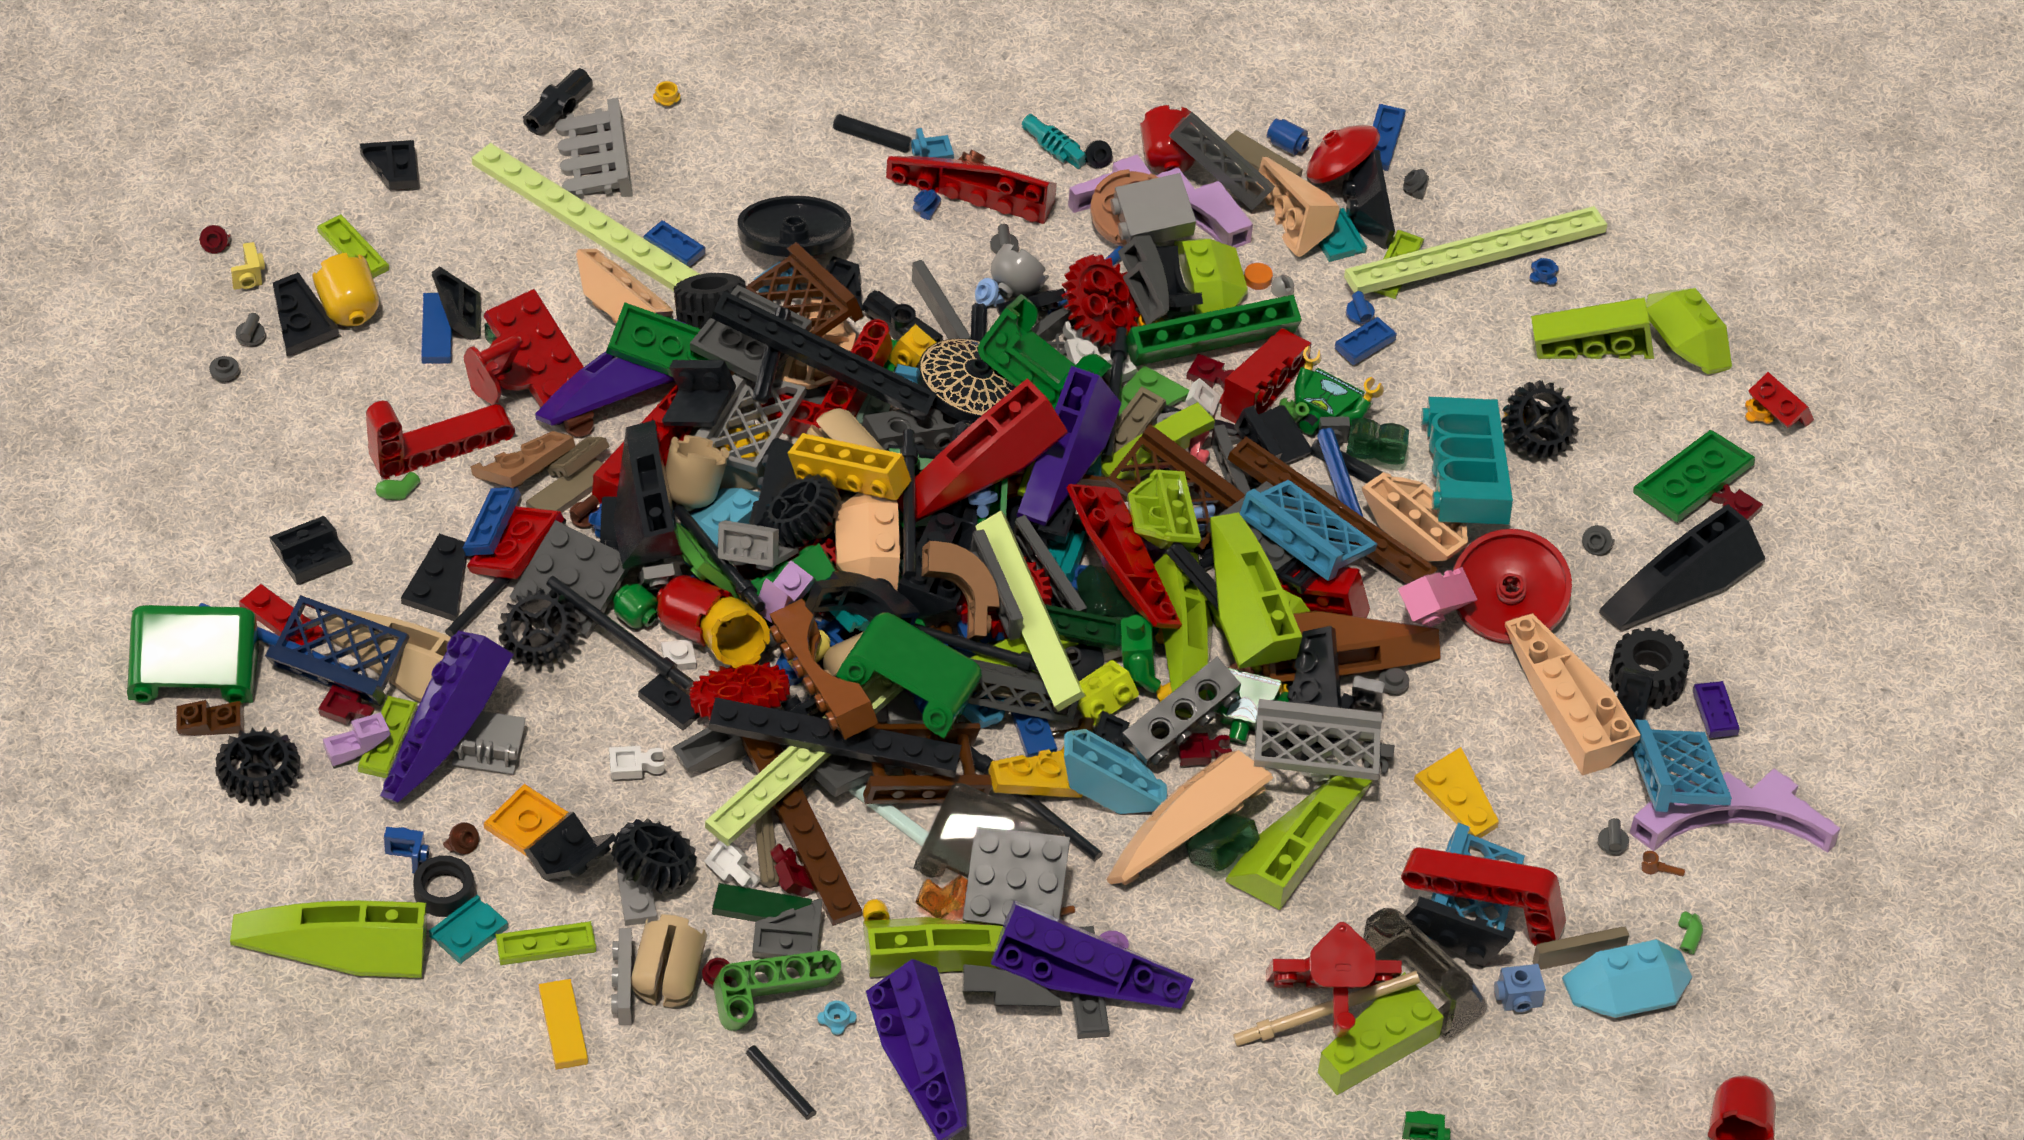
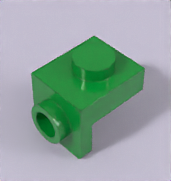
M1425 1111L1405 1112L1402 1139L1450 1140L1451 1130L1450 1128H1445V1115L1432 1114Z

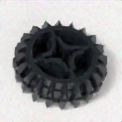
M1539 380L1535 384L1528 382L1524 384V387H1518L1514 390L1515 395L1512 394L1507 398L1510 405L1504 406L1502 411L1508 416L1503 417L1501 422L1509 425L1504 430V433H1511L1513 436L1509 444L1516 442L1519 444L1517 452H1523L1527 449V457L1532 458L1537 454L1538 459H1544L1547 455L1553 458L1558 455V452L1566 451L1567 445L1574 442L1575 439L1572 435L1577 434L1579 429L1573 424L1579 422L1580 418L1573 416L1572 412L1576 411L1578 407L1569 405L1568 402L1571 401L1572 396L1565 398L1562 396L1564 388L1560 387L1554 390V382H1549L1545 385L1543 380ZM1535 399L1542 400L1549 404L1551 407H1545L1540 403V401L1536 402ZM1523 414H1524V416H1525V418H1526L1525 424H1524V421H1523ZM1547 414V416L1542 419L1543 421L1540 424L1534 426V424L1539 421V418L1541 416ZM1530 433H1537L1542 439L1545 438L1547 441L1539 440Z
M809 474L804 479L799 477L796 482H789L786 488L780 489V493L777 496H772V502L766 505L767 511L762 515L764 518L763 524L765 527L779 529L778 544L794 548L800 543L805 545L808 540H815L818 534L825 533L824 529L833 524L832 519L838 517V510L842 507L840 503L841 497L835 486L826 477H821L819 474L814 476Z
M539 588L537 595H533L532 591L527 590L526 598L522 599L521 596L516 595L517 604L507 603L506 607L509 613H501L500 618L504 623L498 624V630L501 633L499 641L504 645L503 648L514 654L511 658L513 662L518 663L521 661L523 667L526 668L533 663L535 669L538 670L541 668L542 663H546L547 667L552 668V660L557 659L558 662L563 663V653L572 655L573 651L569 645H578L579 640L575 635L581 633V628L577 624L580 622V617L578 613H575L576 609L573 603H567L568 600L563 594L558 596L556 591L551 589L546 595L544 589ZM561 616L562 626L559 634L556 635L553 629L557 625L556 620ZM523 623L526 628L522 633L523 637L518 642V628L520 624Z
M252 726L249 733H244L240 730L238 738L229 736L228 744H221L220 753H217L215 772L221 789L226 790L228 797L235 795L238 802L247 797L250 805L253 804L255 799H260L264 805L267 797H271L276 802L278 793L287 796L289 787H295L296 778H299L301 773V758L298 755L295 743L290 742L288 735L281 736L278 729L269 733L266 726L262 731H256ZM240 760L242 762L240 768L235 770L234 766ZM278 760H281V761H282V764H281V766L276 770V769L274 768V767L276 766L275 763H276Z
M647 818L644 822L636 819L633 823L627 822L616 835L617 839L614 841L611 855L614 857L613 864L619 866V873L627 875V881L633 880L636 882L637 887L642 885L649 892L652 889H656L660 894L665 890L673 893L675 889H682L688 880L691 879L696 866V849L690 846V839L682 837V831L676 832L671 829V825L668 827L664 826L660 820L657 823H653Z

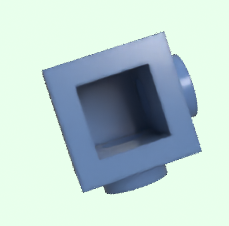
M1539 964L1501 968L1499 979L1494 982V993L1496 1000H1502L1504 1011L1526 1012L1531 1008L1542 1007L1546 989Z

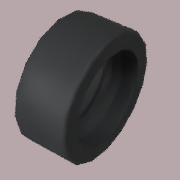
M439 855L427 859L418 866L414 873V898L416 902L426 903L427 914L436 917H448L474 897V875L470 866L462 859L447 855ZM451 875L462 881L463 888L454 895L437 897L425 890V884L433 877Z

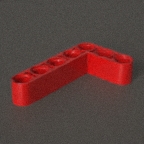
M880 319L867 322L850 352L883 367L893 348L888 324ZM835 378L821 405L802 400L782 433L799 438L802 433H807L811 425H815L819 429L821 427L816 419L833 409L841 408L847 410L856 417L868 394ZM785 394L778 395L781 402L793 398ZM772 397L768 399V402L766 404L761 405L763 408L775 404L776 402ZM778 411L766 415L768 421L781 418L782 413Z
M377 401L369 406L366 411L369 455L381 478L386 480L390 479L389 476L392 475L396 477L418 470L417 467L420 466L424 468L446 461L445 458L447 457L452 459L473 452L472 449L475 448L479 450L501 443L500 440L503 439L506 441L510 440L515 434V427L505 409L498 404L403 433L402 425L388 401Z
M1417 847L1411 851L1401 874L1403 883L1412 889L1523 908L1529 939L1534 946L1540 943L1559 940L1566 924L1558 877L1552 871L1545 868Z

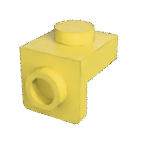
M254 242L243 244L245 265L231 268L234 290L241 288L250 289L254 286L262 285L261 270H265L263 254L257 253Z

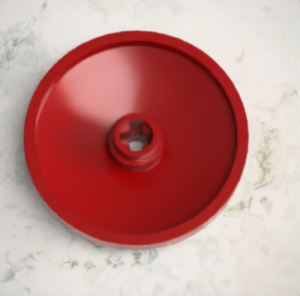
M1502 529L1487 533L1469 544L1461 553L1454 566L1453 571L1463 567L1477 598L1476 601L1456 611L1468 628L1491 641L1512 644L1505 628V622L1532 613L1552 631L1563 619L1569 607L1572 593V578L1569 566L1557 547L1544 537L1533 532L1521 529Z

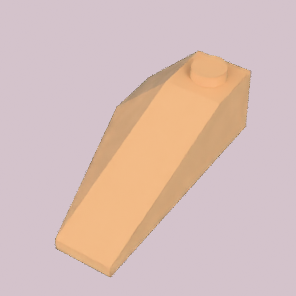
M1262 157L1259 172L1275 186L1264 199L1267 205L1274 206L1276 215L1273 219L1276 225H1283L1286 232L1282 236L1285 245L1297 257H1302L1333 232L1335 222L1339 217V205L1324 191L1272 159Z

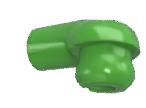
M1288 398L1281 399L1279 406L1284 405L1295 423H1299L1309 413V407L1306 403L1300 402L1295 406L1293 400L1288 402Z
M409 472L401 481H380L375 488L376 494L385 499L403 500L420 483V478L416 473Z
M1684 911L1681 914L1678 925L1681 928L1687 929L1679 948L1682 951L1694 954L1703 934V925L1699 915Z

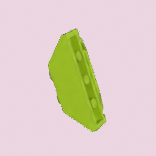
M1207 238L1174 241V246H1178L1179 263L1187 289L1191 292H1202L1203 304L1193 305L1194 315L1235 307L1240 304L1247 294L1248 288L1235 247Z
M1696 288L1673 289L1648 294L1646 306L1649 321L1676 354L1688 362L1702 367L1701 370L1708 375L1731 369L1732 361L1727 326Z
M1154 470L1149 478L1142 481L1128 493L1127 501L1136 534L1164 550H1167L1173 543H1181L1188 551H1192L1200 544L1201 536L1185 472Z

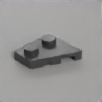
M816 899L812 901V904L794 910V908L786 910L777 917H767L756 921L752 956L773 958L818 951L822 899Z

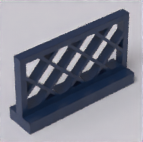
M300 595L276 645L269 646L265 657L274 667L330 688L332 685L355 692L360 694L361 699L381 706L386 697L383 691L410 637L407 633ZM305 606L315 609L318 618L302 624L300 616ZM336 617L341 618L345 627L329 634L325 622ZM321 624L325 636L309 642L305 631ZM362 627L368 628L372 637L356 643L352 632ZM301 633L305 645L295 649L285 647L290 637ZM348 634L352 646L336 652L332 640ZM388 637L398 639L394 649L382 653L379 641ZM328 643L331 655L321 659L315 658L312 649ZM375 644L378 656L362 662L358 650ZM354 652L358 664L348 669L342 668L338 659ZM381 662L383 671L379 680L369 678L365 669Z

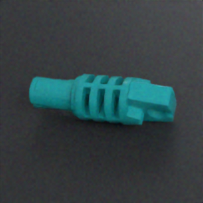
M1028 114L1023 119L1022 128L1037 138L1039 146L1050 152L1054 157L1056 156L1059 161L1063 163L1067 161L1077 169L1086 164V155L1080 149V145L1053 125L1047 126L1033 114Z

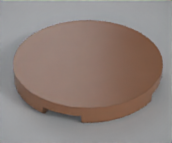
M1129 169L1120 170L1105 177L1095 188L1091 199L1090 214L1097 231L1108 241L1124 247L1127 242L1126 239L1122 240L1119 235L1118 223H1120L1118 215H1113L1110 205V199L1114 198L1115 187L1159 177L1152 173L1149 175L1130 171Z

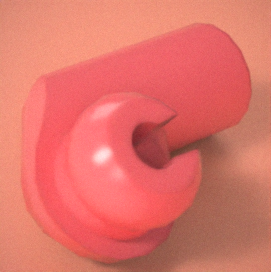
M1209 431L1191 438L1189 443L1190 454L1204 464H1207L1210 453L1208 450L1202 449V446L1209 437Z

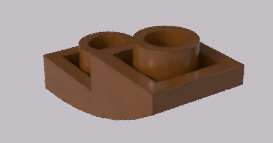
M207 700L176 706V731L178 734L202 736L238 734L240 730L244 732V707L241 701L210 707Z

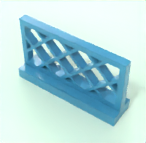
M1286 480L1261 493L1256 489L1246 493L1240 511L1243 519L1327 581L1336 577L1339 568L1376 550V542L1290 480ZM1288 492L1294 497L1283 496L1282 493ZM1284 505L1297 507L1298 510L1284 508ZM1304 509L1313 510L1316 513L1305 512ZM1306 521L1319 523L1320 526L1309 525ZM1327 525L1335 526L1339 530L1327 528ZM1329 538L1340 539L1342 543L1330 541ZM1349 541L1357 542L1361 546L1349 544Z
M1635 719L1634 725L1641 737L1631 749L1655 811L1668 812L1669 803L1731 805L1732 796L1705 732L1652 730L1648 720ZM1688 742L1699 743V745L1695 746ZM1676 748H1679V749L1685 751L1686 753L1684 754V753H1682V752L1676 750ZM1666 755V756L1671 757V758H1673V759H1675V760L1672 761V760H1669V759H1667V758H1665V757H1663V756ZM1694 757H1698V758L1704 760V762H1701V761L1695 759ZM1685 764L1693 769L1690 770L1682 765ZM1671 772H1674V773L1680 775L1681 777H1677V776L1671 774ZM1703 773V774L1708 775V776H1710V777H1712V778L1708 779V778H1706V777H1704V776H1702V775H1700V774ZM1691 780L1699 784L1700 786L1693 785L1689 783V781ZM1680 788L1686 792H1676V789ZM1707 790H1711L1717 794L1710 793Z
M1459 822L1448 841L1445 851L1471 856L1468 851L1470 845L1480 849L1485 856L1484 858L1499 860L1503 858L1517 864H1523L1525 855L1468 834L1470 827ZM1439 893L1432 894V901L1456 909L1459 916L1465 917V914L1475 911L1478 917L1488 920L1487 926L1493 927L1497 925L1496 929L1503 931L1510 906L1485 901L1478 903L1477 900L1467 898L1470 906L1460 909L1454 900L1455 896ZM1493 905L1500 916L1489 920L1483 908ZM1422 932L1420 933V936L1432 939Z

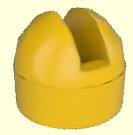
M872 899L868 900L864 905V921L889 919L888 908L883 901Z

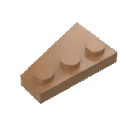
M551 431L521 444V451L509 454L503 452L494 456L495 462L482 466L479 462L470 466L472 475L476 478L514 488L522 485L532 475L542 472L547 465L576 446L573 436Z

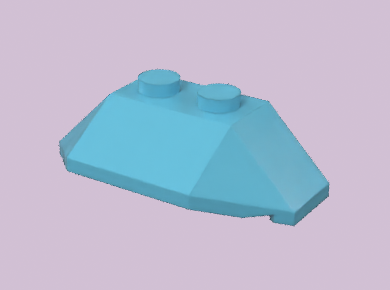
M722 488L718 491L714 502L706 507L696 508L690 515L718 547L719 523L726 520L749 524L753 502L759 501L760 492L743 488Z
M1087 729L1068 731L1064 734V760L1069 786L1077 793L1094 800L1103 807H1107L1118 814L1152 812L1167 799V784L1161 779L1157 780L1152 771L1135 755Z
M1656 939L1596 952L1565 974L1562 980L1573 1005L1579 1008L1583 1006L1593 1012L1618 1018L1676 1005L1687 985L1692 980V975L1681 951Z

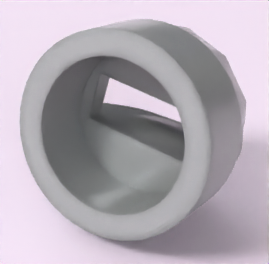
M1287 275L1275 277L1271 286L1272 294L1276 297L1292 295L1294 292L1292 278Z

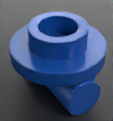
M933 189L929 191L922 190L913 200L915 202L913 209L915 212L920 213L921 218L930 220L941 202V197Z
M1355 292L1352 295L1353 300L1346 307V315L1356 324H1366L1374 317V307L1369 301L1365 300L1363 292Z

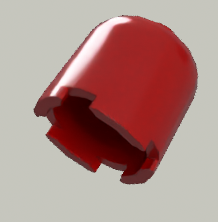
M1169 105L1155 107L1145 113V119L1140 123L1145 160L1149 168L1157 174L1179 168L1184 173L1196 161L1169 136L1176 124L1183 117L1186 118L1191 113L1185 107H1181V111L1170 109Z
M680 575L673 578L666 586L659 590L657 595L658 617L666 628L705 647L703 630L700 628L702 615L706 616L720 598L733 597V595L725 589L705 581L703 582L698 578Z
M1744 1075L1734 1076L1725 1080L1715 1093L1708 1137L1712 1140H1774L1776 1102L1773 1091L1765 1082L1756 1077Z

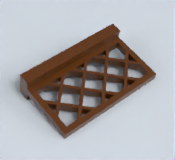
M797 242L787 248L790 256L746 286V289L772 302L773 300L785 299L782 307L799 313V315L805 318L807 312H818L817 318L809 320L812 321V327H814L811 333L819 337L825 335L847 318L856 322L864 316L856 297ZM789 268L794 269L792 276L781 277V274ZM808 283L807 289L795 290L797 284ZM789 284L788 291H776L778 285ZM763 286H770L769 292H756ZM811 297H823L821 303L810 304ZM804 298L802 304L791 305L792 299ZM826 311H839L832 317L824 318Z
M1149 424L1142 436L1107 478L1106 482L1114 488H1118L1119 492L1127 497L1128 493L1141 483L1139 470L1169 468L1172 471L1185 472L1188 486H1193L1199 491L1200 499L1191 500L1193 505H1201L1203 518L1196 520L1198 525L1205 524L1207 535L1195 547L1198 551L1202 552L1211 541V533L1207 531L1208 522L1210 521L1207 504H1217L1226 510L1242 499L1245 494L1153 425ZM1142 448L1151 455L1152 463L1137 464V451ZM1133 471L1136 484L1125 485L1117 479V476L1121 472Z

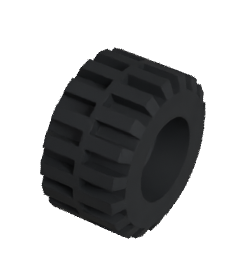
M704 273L680 281L673 288L677 320L702 329L711 318L723 292L726 291L731 294L737 285L746 288L745 280L740 276L728 273Z
M1638 628L1632 630V634H1624L1622 640H1618L1611 661L1609 670V682H1612L1611 688L1614 692L1619 690L1624 667L1654 674L1646 709L1648 705H1652L1653 709H1660L1662 703L1665 707L1671 705L1672 700L1676 701L1683 691L1690 665V660H1688L1689 653L1687 650H1683L1684 644L1681 641H1675L1676 637L1671 633L1669 635L1664 634V630L1661 629L1652 631L1651 628H1645L1644 631H1641ZM1640 665H1649L1657 668L1658 671L1647 670Z

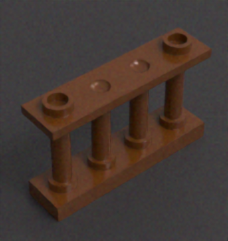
M958 722L945 738L930 731L925 724H876L871 727L962 745L960 760L964 775H956L955 778L938 774L917 775L915 770L902 768L904 776L886 775L884 764L871 762L873 776H869L863 792L865 804L975 803L986 801L992 787L991 775L976 774L971 746H974L981 729L980 723Z

